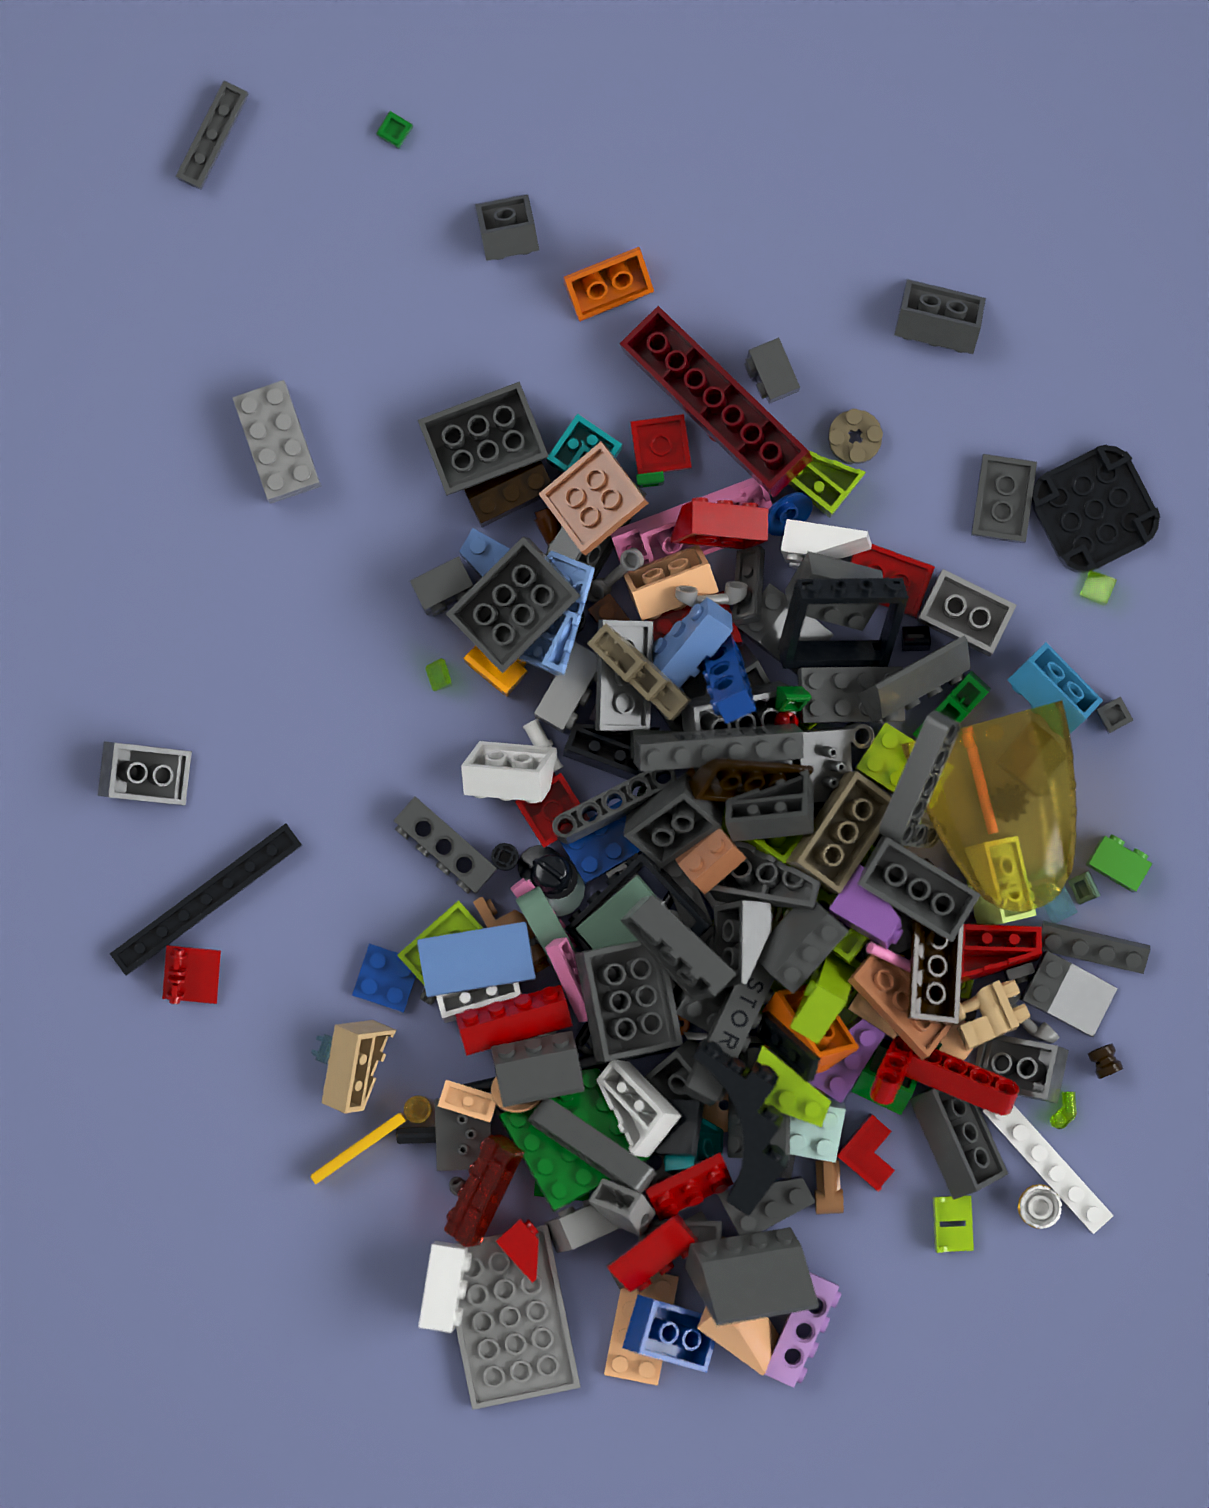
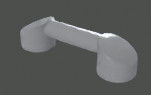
M633 547L625 550L621 554L620 565L605 578H597L591 582L587 599L597 603L611 592V586L628 571H634L643 566L644 557L642 553Z
M730 581L726 583L725 593L698 596L697 588L682 585L676 587L675 597L690 607L700 604L706 597L718 605H732L746 597L747 584L739 581Z
M1020 994L1008 999L1012 1008L1018 1006L1016 1003L1022 998ZM1030 1018L1021 1023L1032 1037L1053 1044L1060 1038L1046 1022L1042 1023L1039 1027Z

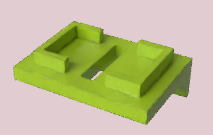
M971 1195L954 1200L952 1196L932 1197L935 1252L974 1251ZM965 1221V1226L940 1227V1222Z

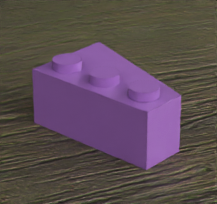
M859 1016L846 1026L859 1045L858 1050L828 1070L817 1073L814 1080L809 1082L840 1103H842L886 1034Z

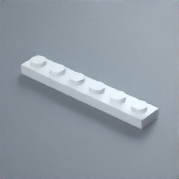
M1013 1106L1011 1113L1008 1115H998L985 1109L982 1110L1092 1234L1114 1216L1015 1106Z

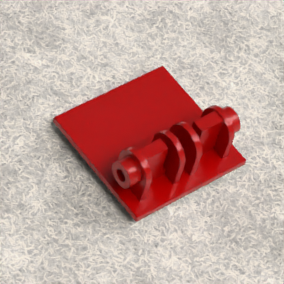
M166 945L162 999H169L171 1004H180V1001L217 1004L221 950Z

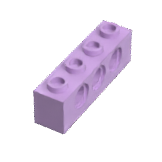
M811 1272L809 1273L816 1297L822 1300V1308L818 1312L806 1310L788 1314L765 1375L793 1388L797 1382L802 1383L807 1372V1368L804 1367L808 1357H814L819 1343L815 1342L818 1333L825 1332L830 1321L827 1313L830 1307H836L841 1293L838 1292V1284ZM801 1323H807L811 1326V1333L804 1338L796 1334V1328ZM791 1348H795L800 1352L799 1359L794 1363L787 1362L784 1357L785 1352Z

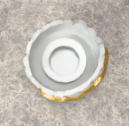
M1032 1185L1021 1194L1018 1202V1213L1029 1226L1037 1229L1048 1228L1059 1220L1062 1202L1059 1195L1047 1185Z

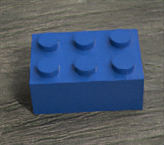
M637 1295L622 1348L707 1373L716 1342L697 1329L703 1313Z

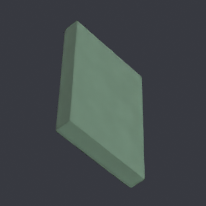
M638 875L581 923L576 930L592 949L637 941V938L620 920L642 897L656 895Z

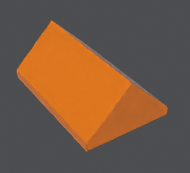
M640 247L563 277L564 286L579 322L654 292Z

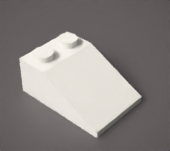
M787 519L781 552L789 567L798 569L808 551L841 559L870 550L872 543L868 531Z

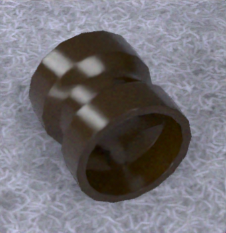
M1113 1043L1088 1053L1090 1061L1096 1063L1095 1073L1098 1079L1124 1069L1121 1061L1114 1057L1116 1050Z

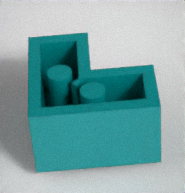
M577 414L548 455L547 463L561 473H564L598 443H604L615 458L622 450V443Z

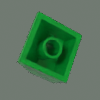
M882 1039L856 1079L851 1092L901 1115L913 1095L917 1081L905 1076L894 1101L888 1105L879 1104L870 1096L877 1071L892 1043Z

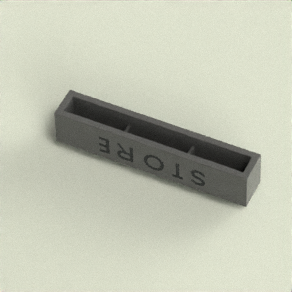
M793 723L633 736L634 764L640 771L702 767L715 758L759 762L803 759V731Z
M758 961L747 984L730 987L706 1037V1040L709 1042L713 1041L719 1044L723 1051L731 1057L738 1058L740 1052L744 1053L751 1041L748 1034L751 1028L755 1029L762 1018V1014L759 1011L762 1005H767L772 997L774 990L770 988L773 981H778ZM695 1060L681 1092L708 1106H712L717 1101L721 1102L727 1092L713 1073L698 1060Z

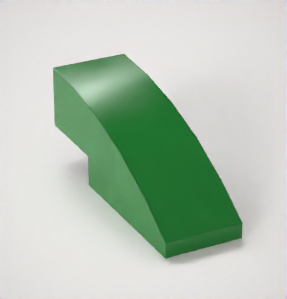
M971 670L934 711L961 723L989 693L991 688ZM923 723L913 733L916 738L920 733Z

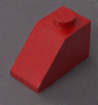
M520 1218L495 1242L533 1283L537 1279L539 1237L536 1234L539 1230L529 1219L524 1222Z

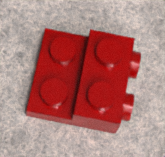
M554 772L551 788L542 802L528 803L525 800L515 801L543 848L558 840L552 827L554 819L580 804L562 773L555 775ZM587 813L584 815L585 821L590 820ZM569 823L563 824L559 832L567 834L571 832L573 825Z

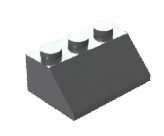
M907 279L894 335L906 340L928 343L931 346L953 349L959 353L974 354L981 329L986 298Z
M817 901L814 909L792 908L769 934L757 961L794 994L849 930Z
M572 1031L491 1047L503 1107L585 1091Z

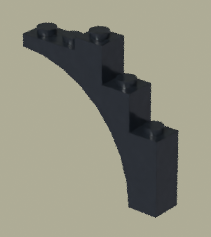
M703 1038L693 1057L709 1069L724 1086L735 1105L742 1127L744 1144L742 1166L737 1179L729 1191L726 1202L747 1216H750L783 1172L789 1158L781 1147L769 1143L780 1129L784 1116L773 1105H766L764 1103L776 1087L779 1076L770 1066L760 1064L757 1061L749 1069L741 1059L731 1057L725 1053L719 1044L713 1041L709 1042Z

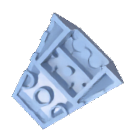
M550 551L547 557L581 596L518 659L551 674L560 676L564 675L595 569Z

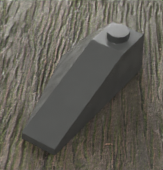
M734 841V844L747 859L709 891L714 900L719 902L732 903L745 900L771 903V907L814 909L821 883L807 874L783 864L777 858L757 850L756 847L749 843Z

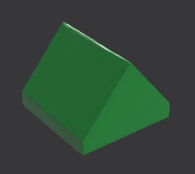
M777 686L776 711H801L811 699V694L802 686Z

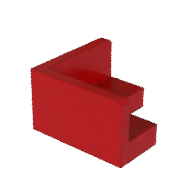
M870 1113L837 1152V1157L879 1192L882 1189L881 1186L895 1170L874 1152L892 1131Z

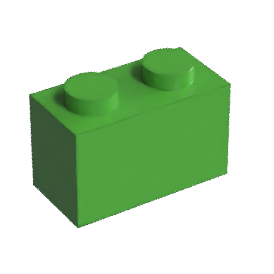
M1112 834L1109 838L1107 836L1101 837L1086 866L1127 890L1136 892L1153 864L1147 860L1149 856L1134 848L1133 852L1123 846L1125 842Z

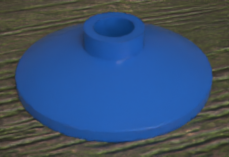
M797 492L788 494L776 501L768 510V533L774 536L784 535L787 519L806 522L813 509L812 500L805 493Z

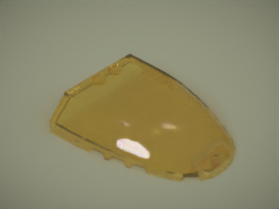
M1062 700L960 728L957 739L925 810L945 849L972 888L981 894L984 900L1001 909L1028 911L1046 905L1061 893L1072 872L1076 846V780L1070 732ZM916 740L901 744L906 763Z

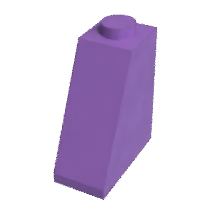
M859 864L841 893L834 900L829 908V912L841 923L888 949L890 944H896L902 935L903 930L900 929L902 927L901 920L889 903L858 885L864 869Z

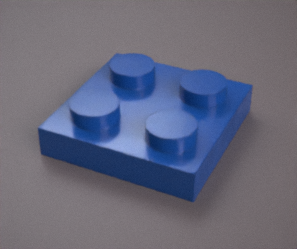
M369 943L352 996L405 1012L416 976L397 956L399 953Z

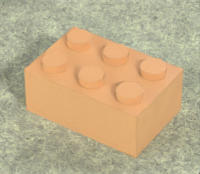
M699 545L650 562L623 575L632 602L642 621L646 619L654 620L664 612L680 610L686 607V604L675 597L676 587L687 585L697 588V596L719 592L709 562Z

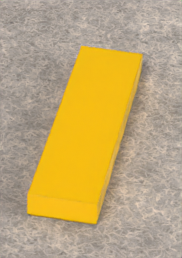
M399 1112L312 1173L310 1177L315 1185L406 1122L407 1119L403 1113Z

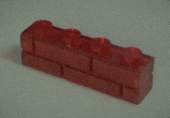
M490 1135L482 1141L478 1159L469 1168L470 1175L467 1182L458 1191L457 1195L459 1198L456 1205L447 1214L446 1219L448 1221L444 1231L451 1237H454L462 1246H480L525 1153L523 1149L513 1144V1141L505 1135Z

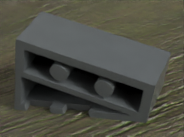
M808 769L800 772L801 776L785 782L784 779L775 782L776 785L761 791L757 788L726 800L725 824L732 842L814 834V786Z
M801 1176L775 1181L750 1216H747L726 1202L730 1189L718 1194L739 1235L762 1232L815 1203Z

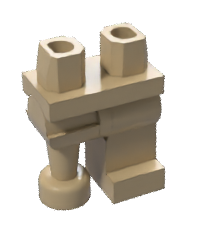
M1000 980L980 989L974 997L960 1003L959 1022L965 1020V1013L979 1009L982 1017L964 1023L957 1028L967 1051L1017 1029L1019 1024L1030 1017L1025 1003L1012 1008L1008 1001L1009 998L1020 994L1015 980L1003 983Z

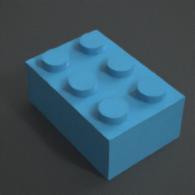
M1047 642L1008 678L1013 690L1022 695L1030 703L1032 709L1050 723L1052 730L1060 734L1064 739L1083 723L1103 701Z

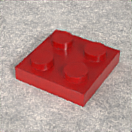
M684 414L630 422L638 474L692 469Z

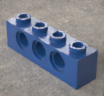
M730 634L712 657L706 655L701 661L704 669L703 675L708 684L706 687L712 699L710 701L716 716L722 715L726 724L756 711L741 652L733 636Z

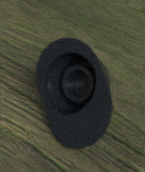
M536 845L528 848L518 861L520 877L526 881L530 880L535 888L540 886L544 895L550 899L567 897L574 891L577 885L578 874L575 866L550 847L543 848L542 845Z

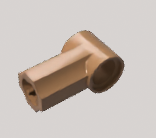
M839 1159L836 1160V1163L816 1160V1215L844 1213L843 1189L840 1188Z

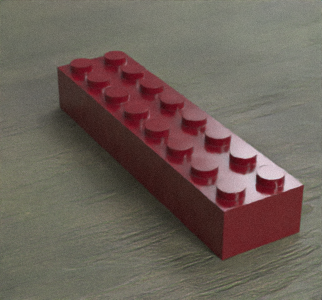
M659 306L619 343L624 353L773 498L813 460L809 450Z

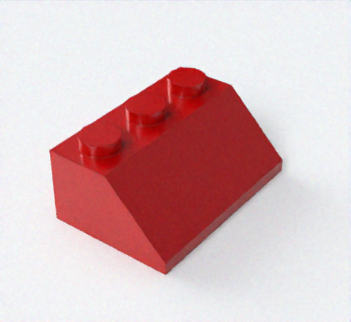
M692 498L691 502L681 507L671 535V543L740 550L752 548L768 541V508H760L758 503H743L740 506L733 505L731 500H719L717 503L708 502V498Z
M676 1215L607 1268L630 1293L636 1289L641 1293L653 1283L650 1280L651 1277L658 1272L661 1276L675 1267L672 1261L679 1256L684 1260L688 1256L690 1244L697 1243L699 1240L680 1215Z

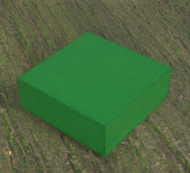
M389 111L377 130L376 136L400 149L413 128V124Z
M663 471L636 474L637 486L639 488L662 486L664 484Z

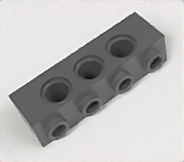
M414 797L393 820L398 824L395 830L406 840L410 836L418 842L415 848L424 856L428 857L432 854L438 860L436 866L447 876L451 872L457 876L459 880L456 884L466 893L472 890L477 894L498 870L417 797ZM423 821L431 825V832L425 837L418 836L416 833V826ZM443 839L450 841L452 845L451 851L446 855H441L436 850L437 843ZM463 857L469 858L472 862V868L467 873H461L457 869V862Z

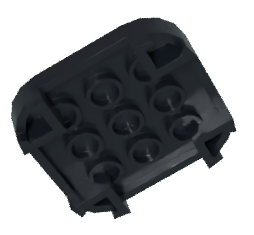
M1107 444L1098 446L1049 472L1047 471L1034 485L1031 502L1033 510L1058 559L1066 568L1073 572L1086 573L1094 571L1144 546L1154 538L1158 530L1159 519L1161 518L1158 507L1155 508L1131 461L1132 457L1127 451H1123L1116 446H1109Z

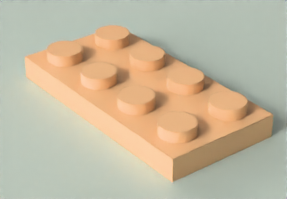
M658 1272L650 1278L653 1283L641 1293L637 1289L631 1293L625 1287L620 1289L604 1375L658 1386L663 1360L623 1349L622 1346L637 1295L674 1305L679 1276L670 1274L661 1276Z

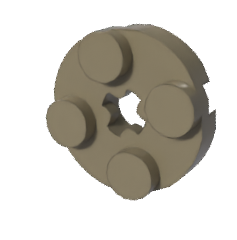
M850 409L839 414L832 422L828 437L830 449L839 460L845 463L858 464L868 462L879 451L883 432L878 420L873 415L863 410ZM851 430L853 432L860 431L862 442L855 441L852 444L849 441L851 436L848 433Z

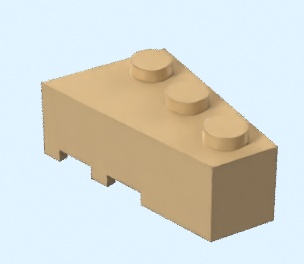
M374 1020L336 1024L332 1037L321 1103L342 1113L364 1111L377 1079L373 1077L378 1062L384 1061L386 1054L383 1053L388 1038H393L396 1030Z

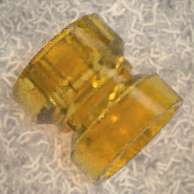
M413 1096L404 1105V1115L413 1123L424 1122L430 1117L432 1112V1104L425 1096Z

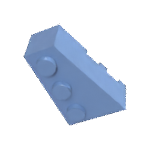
M706 597L700 604L694 605L684 619L677 621L663 638L660 637L655 641L652 649L653 664L684 692L681 686L690 675L696 677L700 672L697 666L706 655L712 657L733 631L732 614Z

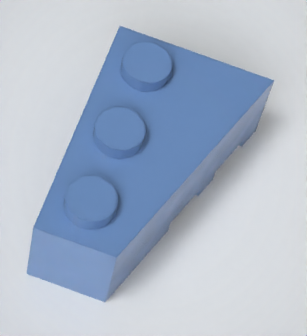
M472 528L459 552L463 559L482 578L510 548Z

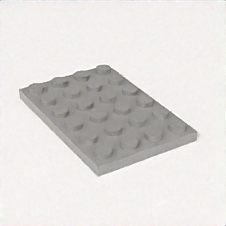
M548 1224L536 1226L539 1230L536 1234L539 1237L537 1279L533 1283L495 1242L502 1234L454 1243L468 1246L467 1252L472 1253L470 1269H468V1272L464 1271L463 1280L468 1281L466 1295L464 1299L459 1300V1307L463 1308L462 1321L459 1327H456L472 1410L581 1387Z

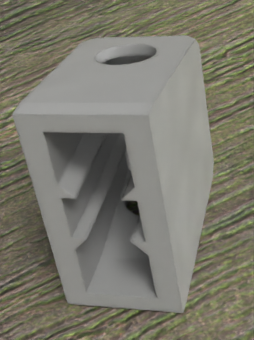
M604 1178L589 1199V1202L613 1225L639 1236L647 1231L655 1215V1211L643 1194ZM616 1200L618 1204L614 1206L612 1202Z

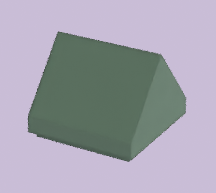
M1090 871L1068 880L1079 905L1101 895Z

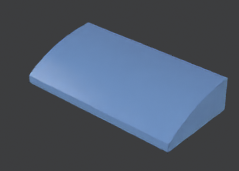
M526 922L417 940L427 997L536 979Z

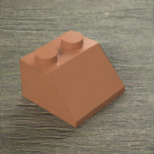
M720 827L675 860L689 879L706 894L747 858Z

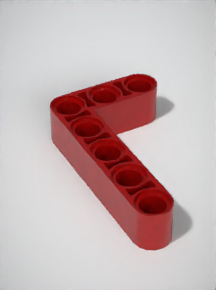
M898 1036L893 1039L877 1071L870 1096L879 1104H891L906 1076L995 1114L1008 1115L1013 1109L1019 1093V1087L1008 1078L937 1049H934L929 1057L921 1060L905 1041Z

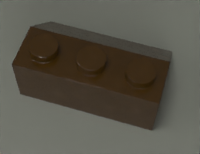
M540 460L466 488L464 492L481 527H484L542 499L539 493L552 482Z

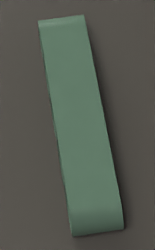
M540 886L515 899L548 958L545 947L554 939L567 937L573 952L576 953Z

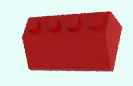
M562 985L546 987L540 991L521 994L515 998L501 1002L496 1001L483 1007L467 1009L455 1014L466 1056L489 1050L492 1046L517 1042L573 1026Z

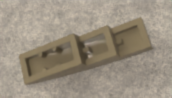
M607 623L587 643L625 682H629L669 720H674L691 702V699L661 670Z

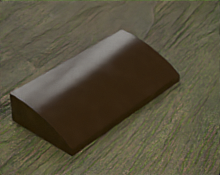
M715 758L704 764L695 773L689 784L697 800L726 802L728 799L757 788L761 791L776 785L775 782L784 779L785 782L801 776L800 772L807 769L811 775L814 769L813 766Z
M913 919L908 1005L909 1019L947 1026L959 1024L964 924L953 942Z

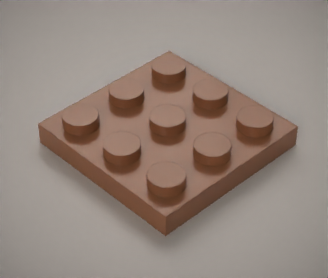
M602 442L598 443L539 493L542 500L585 556L648 504V501Z

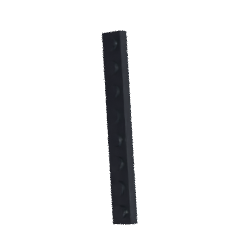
M285 823L111 952L110 955L126 976L164 949L166 945L171 944L303 845L287 823Z

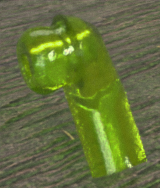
M1075 1091L1062 1092V1107L1050 1117V1124L1056 1129L1065 1128L1076 1118Z

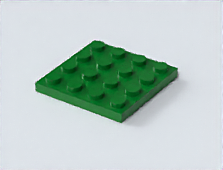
M599 1068L581 1071L584 1092L550 1098L630 1152L628 1140L618 1127L619 1121L614 1111L610 1110L596 1081L601 1074ZM537 1106L524 1112L505 1111L499 1115V1118L553 1212L595 1190L603 1178L611 1181L610 1178L536 1129L528 1121ZM636 1156L637 1158H639V1159H640L641 1161H643V1162H645V1161H647V1160L650 1159V1156H648V1157Z

